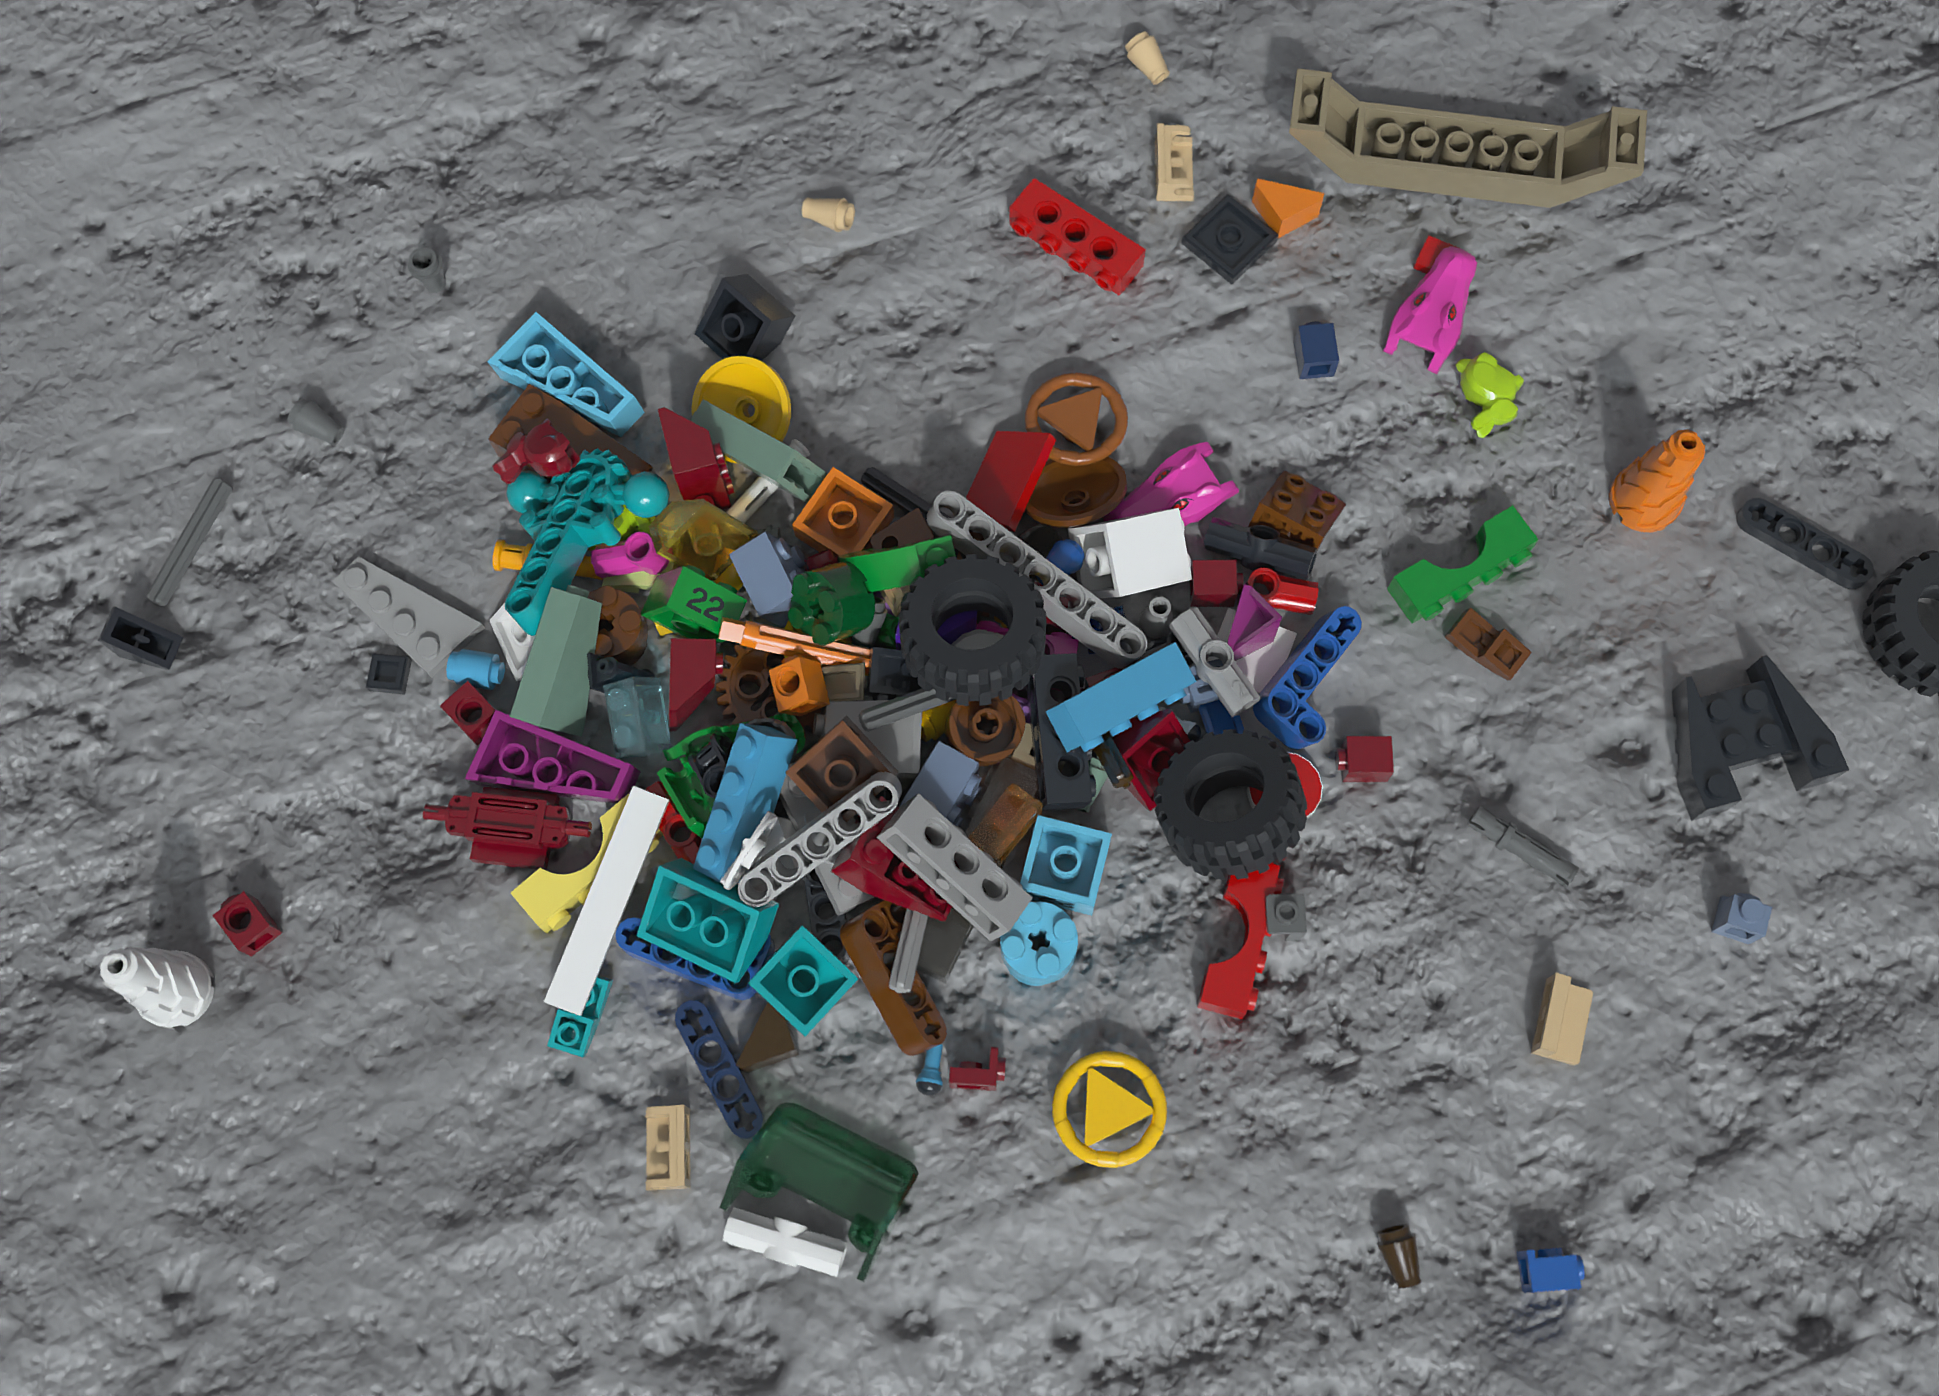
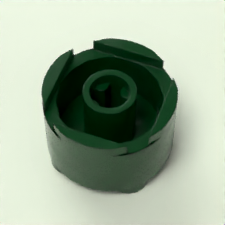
M843 561L796 575L793 579L791 590L793 594L791 608L788 611L791 625L796 629H800L802 633L810 635L814 643L822 646L851 637L867 629L874 619L875 599L873 592L867 593L863 583L867 581L864 574L852 563Z

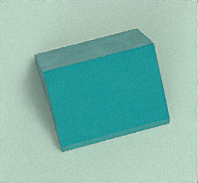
M802 925L771 955L748 984L806 1037L859 978Z

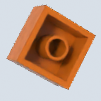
M832 467L792 526L795 537L818 552L831 549L834 556L873 548L870 538L889 526L894 519V509L891 503Z

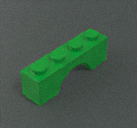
M1513 505L1482 524L1475 536L1478 553L1477 559L1473 563L1462 568L1447 569L1422 559L1393 577L1387 590L1411 624L1421 618H1424L1425 621L1431 620L1444 610V604L1451 600L1455 603L1464 600L1473 593L1474 590L1472 588L1481 582L1485 585L1494 582L1504 573L1502 569L1511 564L1516 568L1533 556L1531 550L1539 539Z

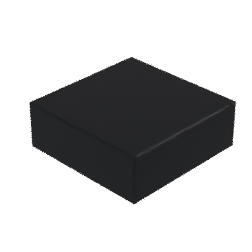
M373 653L366 688L371 692L405 695L412 660L408 656Z

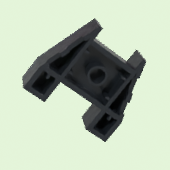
M1767 655L1760 657L1746 670L1751 684L1700 697L1692 676H1689L1672 690L1673 717H1676L1677 730L1675 754H1678L1679 763L1677 787L1691 821L1725 812L1742 800L1731 773L1733 770L1782 757L1796 791L1831 782L1849 770L1833 732Z

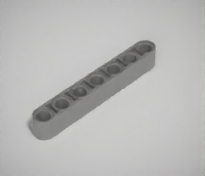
M947 490L937 495L927 513V523L933 532L940 537L950 534L953 547L965 556L966 554H977V559H987V555L999 558V564L1005 566L1006 562L1000 558L999 553L1005 552L1009 554L1014 561L1013 565L1019 568V576L1023 574L1028 576L1036 575L1042 580L1043 586L1034 584V590H1038L1041 593L1046 616L1110 665L1125 669L1145 653L1147 638L1139 628L959 493ZM939 508L949 509L953 513L954 518L944 517L940 513ZM969 530L980 532L984 540L977 541L970 536ZM1059 597L1069 599L1072 602L1073 609L1064 607ZM1090 619L1098 621L1103 628V632L1094 630L1090 624ZM1120 641L1130 645L1132 654H1127L1121 649Z

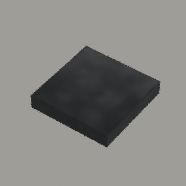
M1227 194L1182 237L1181 244L1233 285L1278 241L1279 235Z

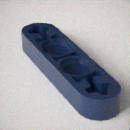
M690 1000L684 1002L675 1013L676 1026L728 1127L734 1135L741 1139L750 1140L756 1138L765 1127L764 1114L744 1075L736 1066L737 1062L712 1014L699 1001ZM689 1010H693L697 1014L703 1013V1016L698 1020L705 1033L710 1028L713 1030V1033L701 1036L694 1044L691 1039L699 1037L696 1030L690 1024L684 1026V1022L688 1019L687 1012ZM709 1042L718 1043L722 1050L720 1058L714 1063H705L700 1056L702 1047ZM726 1076L736 1077L740 1084L737 1094L730 1098L721 1096L718 1091L720 1080ZM746 1095L749 1101L741 1104L749 1115L756 1114L757 1117L752 1121L754 1128L751 1131L744 1127L737 1128V1123L741 1121V1116L735 1107L730 1112L726 1108L729 1105L739 1103Z

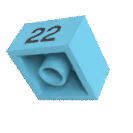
M1038 815L1020 882L1023 889L1032 897L1031 901L1046 902L1059 908L1092 916L1112 833Z

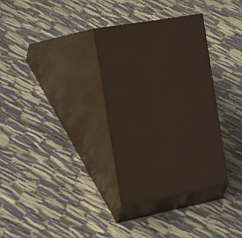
M768 1002L736 1063V1066L746 1073L799 1055L789 1022Z

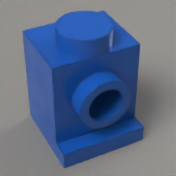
M1562 1248L1537 1250L1538 1258L1535 1256V1250L1517 1251L1523 1293L1582 1289L1580 1280H1584L1585 1270L1580 1255L1563 1256Z

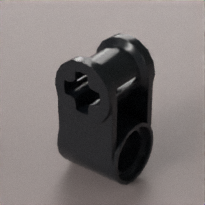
M715 731L710 736V742L701 750L693 751L688 755V762L695 771L705 794L712 798H716L733 746L730 738L720 731Z

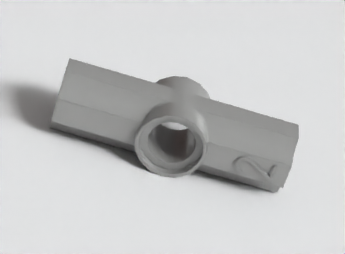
M1197 607L1188 609L1170 623L1169 628L1195 663L1198 677L1202 681L1209 683L1232 717L1244 713L1260 700L1261 697L1235 662L1232 648L1218 638ZM1210 656L1217 657L1222 661L1223 666L1219 668L1212 667L1207 663L1206 658Z

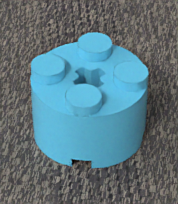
M1029 902L1011 930L1000 936L1002 960L1009 973L1024 984L1042 986L1063 978L1074 963L1078 946L1076 925L1065 911L1053 904ZM1039 937L1044 938L1046 947L1041 946L1038 951H1034L1031 940L1036 941Z

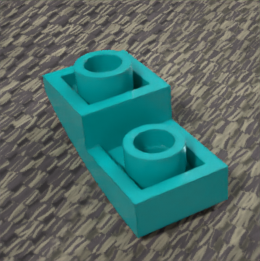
M598 975L582 1016L561 1008L557 1010L547 1044L548 1047L580 1057L586 1056L603 1014L613 983L612 979Z

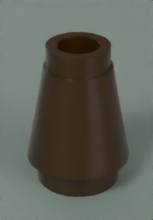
M1400 1224L1378 1231L1377 1234L1380 1241L1376 1244L1398 1288H1409L1420 1284L1422 1281L1420 1278L1416 1234L1411 1233L1409 1225Z

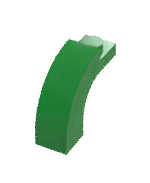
M949 534L891 548H869L839 555L838 559L839 562L846 561L852 563L864 574L867 581L863 583L868 593L908 586L916 577L921 576L924 578V570L931 565L937 564L938 567L944 565V559L956 555L952 538Z

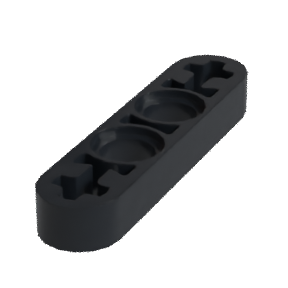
M1761 498L1750 499L1737 513V524L1744 532L1844 588L1858 589L1873 576L1874 566L1871 560L1864 554L1767 500ZM1754 510L1760 513L1758 522L1751 519ZM1772 520H1775L1777 523L1769 531L1767 527L1771 524ZM1789 527L1793 529L1797 535V540L1795 542H1787L1782 539L1779 533L1780 528ZM1814 545L1824 546L1829 552V560L1822 561L1817 559L1812 552V547ZM1841 557L1842 560L1838 563L1839 566L1836 568L1832 566ZM1852 565L1858 568L1856 572L1858 576L1856 577L1850 575V567Z

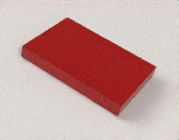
M996 431L966 499L1008 531L1015 532L1056 439L1051 433Z

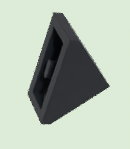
M112 607L98 641L121 658L170 670L183 637L122 609Z

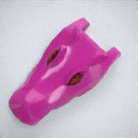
M1447 247L1441 251L1431 270L1398 307L1391 321L1388 337L1382 352L1393 355L1394 351L1398 348L1399 340L1406 341L1434 353L1433 359L1429 362L1428 371L1438 375L1443 363L1455 348L1462 333L1469 286L1477 267V261L1472 254L1464 249Z
M1202 442L1181 449L1168 457L1143 483L1123 499L1112 512L1103 517V521L1179 508L1185 527L1207 516L1225 500L1239 493V489L1234 481H1228L1223 484L1218 482L1204 460L1213 453V449L1209 442Z

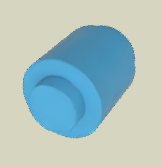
M461 649L460 652L452 651L446 668L447 678L454 680L457 685H463L468 681L475 688L493 690L496 684H501L505 673V665L503 662H500L498 654Z

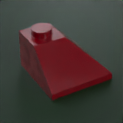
M671 638L669 732H677L715 687V674H723V652H716V639Z
M1170 709L1158 711L1141 721L1138 717L1129 719L1132 726L1112 736L1134 776L1129 782L1130 787L1127 789L1149 811L1156 807L1154 790L1157 786H1160L1157 779L1162 769H1169L1167 761L1176 752L1178 754L1184 751L1183 746L1190 742L1177 717Z

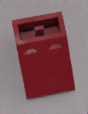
M882 796L877 798L880 801H888ZM896 806L891 813L841 849L831 869V872L864 893L940 921L947 919L952 906L877 838L899 807ZM858 815L854 824L861 821L860 815ZM925 834L926 839L931 843L930 838ZM954 860L956 867L960 870L959 865Z

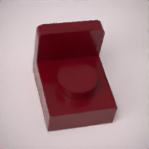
M991 1046L989 1069H982V1063L959 1062V1067H950V1088L996 1091L997 1081H1005L1006 1057H998L999 1047Z

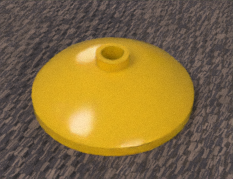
M734 356L718 361L702 375L693 394L692 415L698 409L702 400H705L780 442L783 441L791 420V401L784 381L770 365L756 358ZM751 404L755 408V413L752 417L748 413V408ZM724 455L726 461L737 463Z

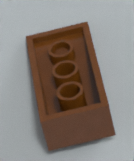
M531 384L526 387L488 438L496 454L501 458L507 451V445L514 434L523 432L527 435L535 426L540 425L548 418L558 433L561 432L569 440V445L578 456L584 450L591 453L598 448L602 452L609 450L612 454L617 455L619 459L625 462L632 475L644 471L651 472L653 469L646 461L559 400ZM529 464L522 469V471H535ZM544 476L551 483L553 476Z

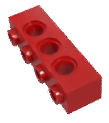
M1035 178L1032 179L1010 206V225L1017 234L1022 237L1028 236L1037 242L1046 253L1050 255L1055 254L1062 258L1071 269L1078 273H1085L1094 279L1100 288L1106 291L1111 290L1120 296L1144 266L1145 248ZM1043 220H1051V221H1053V222H1052V223H1043V222H1041V221H1043ZM1076 237V238H1079V239H1081V240H1079V241H1071V240H1069V238ZM1105 255L1109 258L1099 259L1096 256Z

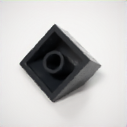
M743 274L722 278L694 334L722 359L746 356L763 361L782 343L796 316L750 275Z

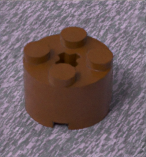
M601 586L597 590L591 591L588 599L602 603L595 654L605 658L613 657L620 663L633 665L642 657L647 647L648 625L644 616L641 615L640 608L630 595L621 590L614 589L612 586Z
M1013 696L1003 701L999 697L991 698V704L982 706L979 705V701H969V706L957 705L956 701L950 709L945 723V735L949 746L966 755V757L979 763V766L994 765L1007 758L1018 747L1025 731L1024 712L1019 702ZM981 718H983L985 723H992L993 725L988 735H985L983 730L978 731L976 727Z

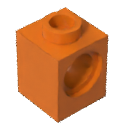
M793 655L784 658L782 665L769 670L779 713L800 717L830 704L820 662L805 659L803 655Z

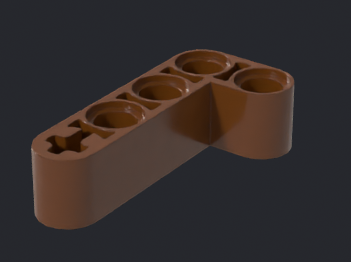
M884 900L846 921L840 929V938L897 1045L905 1054L916 1056L942 1044L946 1039L947 1027L917 971L910 992H903L901 994L889 987V980L899 942L897 933L902 930L906 908Z

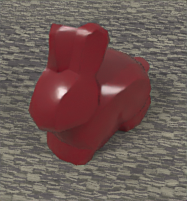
M547 418L540 425L535 426L527 435L523 432L514 434L507 445V451L492 464L494 472L500 474L503 482L511 484L517 479L523 467L528 464L540 476L558 477L568 473L578 464L581 458L569 445V440L561 432L558 433Z

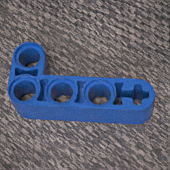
M1339 607L1322 616L1260 692V700L1253 705L1254 715L1258 721L1290 749L1299 750L1318 743L1326 734L1324 719L1306 700L1361 630L1362 621L1360 615L1351 607ZM1337 629V632H1338L1337 634H1335V635L1330 634V633L1334 632V631ZM1314 646L1320 650L1321 659L1315 654ZM1293 672L1297 673L1300 677L1301 686L1294 681ZM1272 698L1279 703V713L1272 706ZM1300 723L1306 728V738L1300 733Z
M640 918L625 919L617 927L615 936L618 945L635 959L734 999L747 1000L757 993L749 984L744 988L735 989L732 987L730 980L713 972L705 975L698 974L696 970L697 964L678 955L673 960H663L662 952L664 949L657 945L651 944V948H649L647 944L640 941H634L632 944L629 937L631 934L637 935L642 920ZM770 934L766 940L765 947L758 952L746 971L750 974V980L775 952L774 940Z

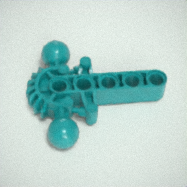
M597 448L591 453L584 450L579 456L581 459L578 464L568 473L553 477L551 483L536 471L525 470L519 474L513 483L507 485L506 496L509 504L514 510L522 514L519 518V523L535 541L504 604L505 610L528 635L534 636L537 633L551 587L566 591L588 547L601 543L613 546L619 542L621 533L614 526V518L622 514L624 510L623 505H626V508L635 516L642 518L660 515L668 506L670 492L667 483L659 475L646 471L632 475L625 462L619 459L617 455L612 454L609 450L602 452Z

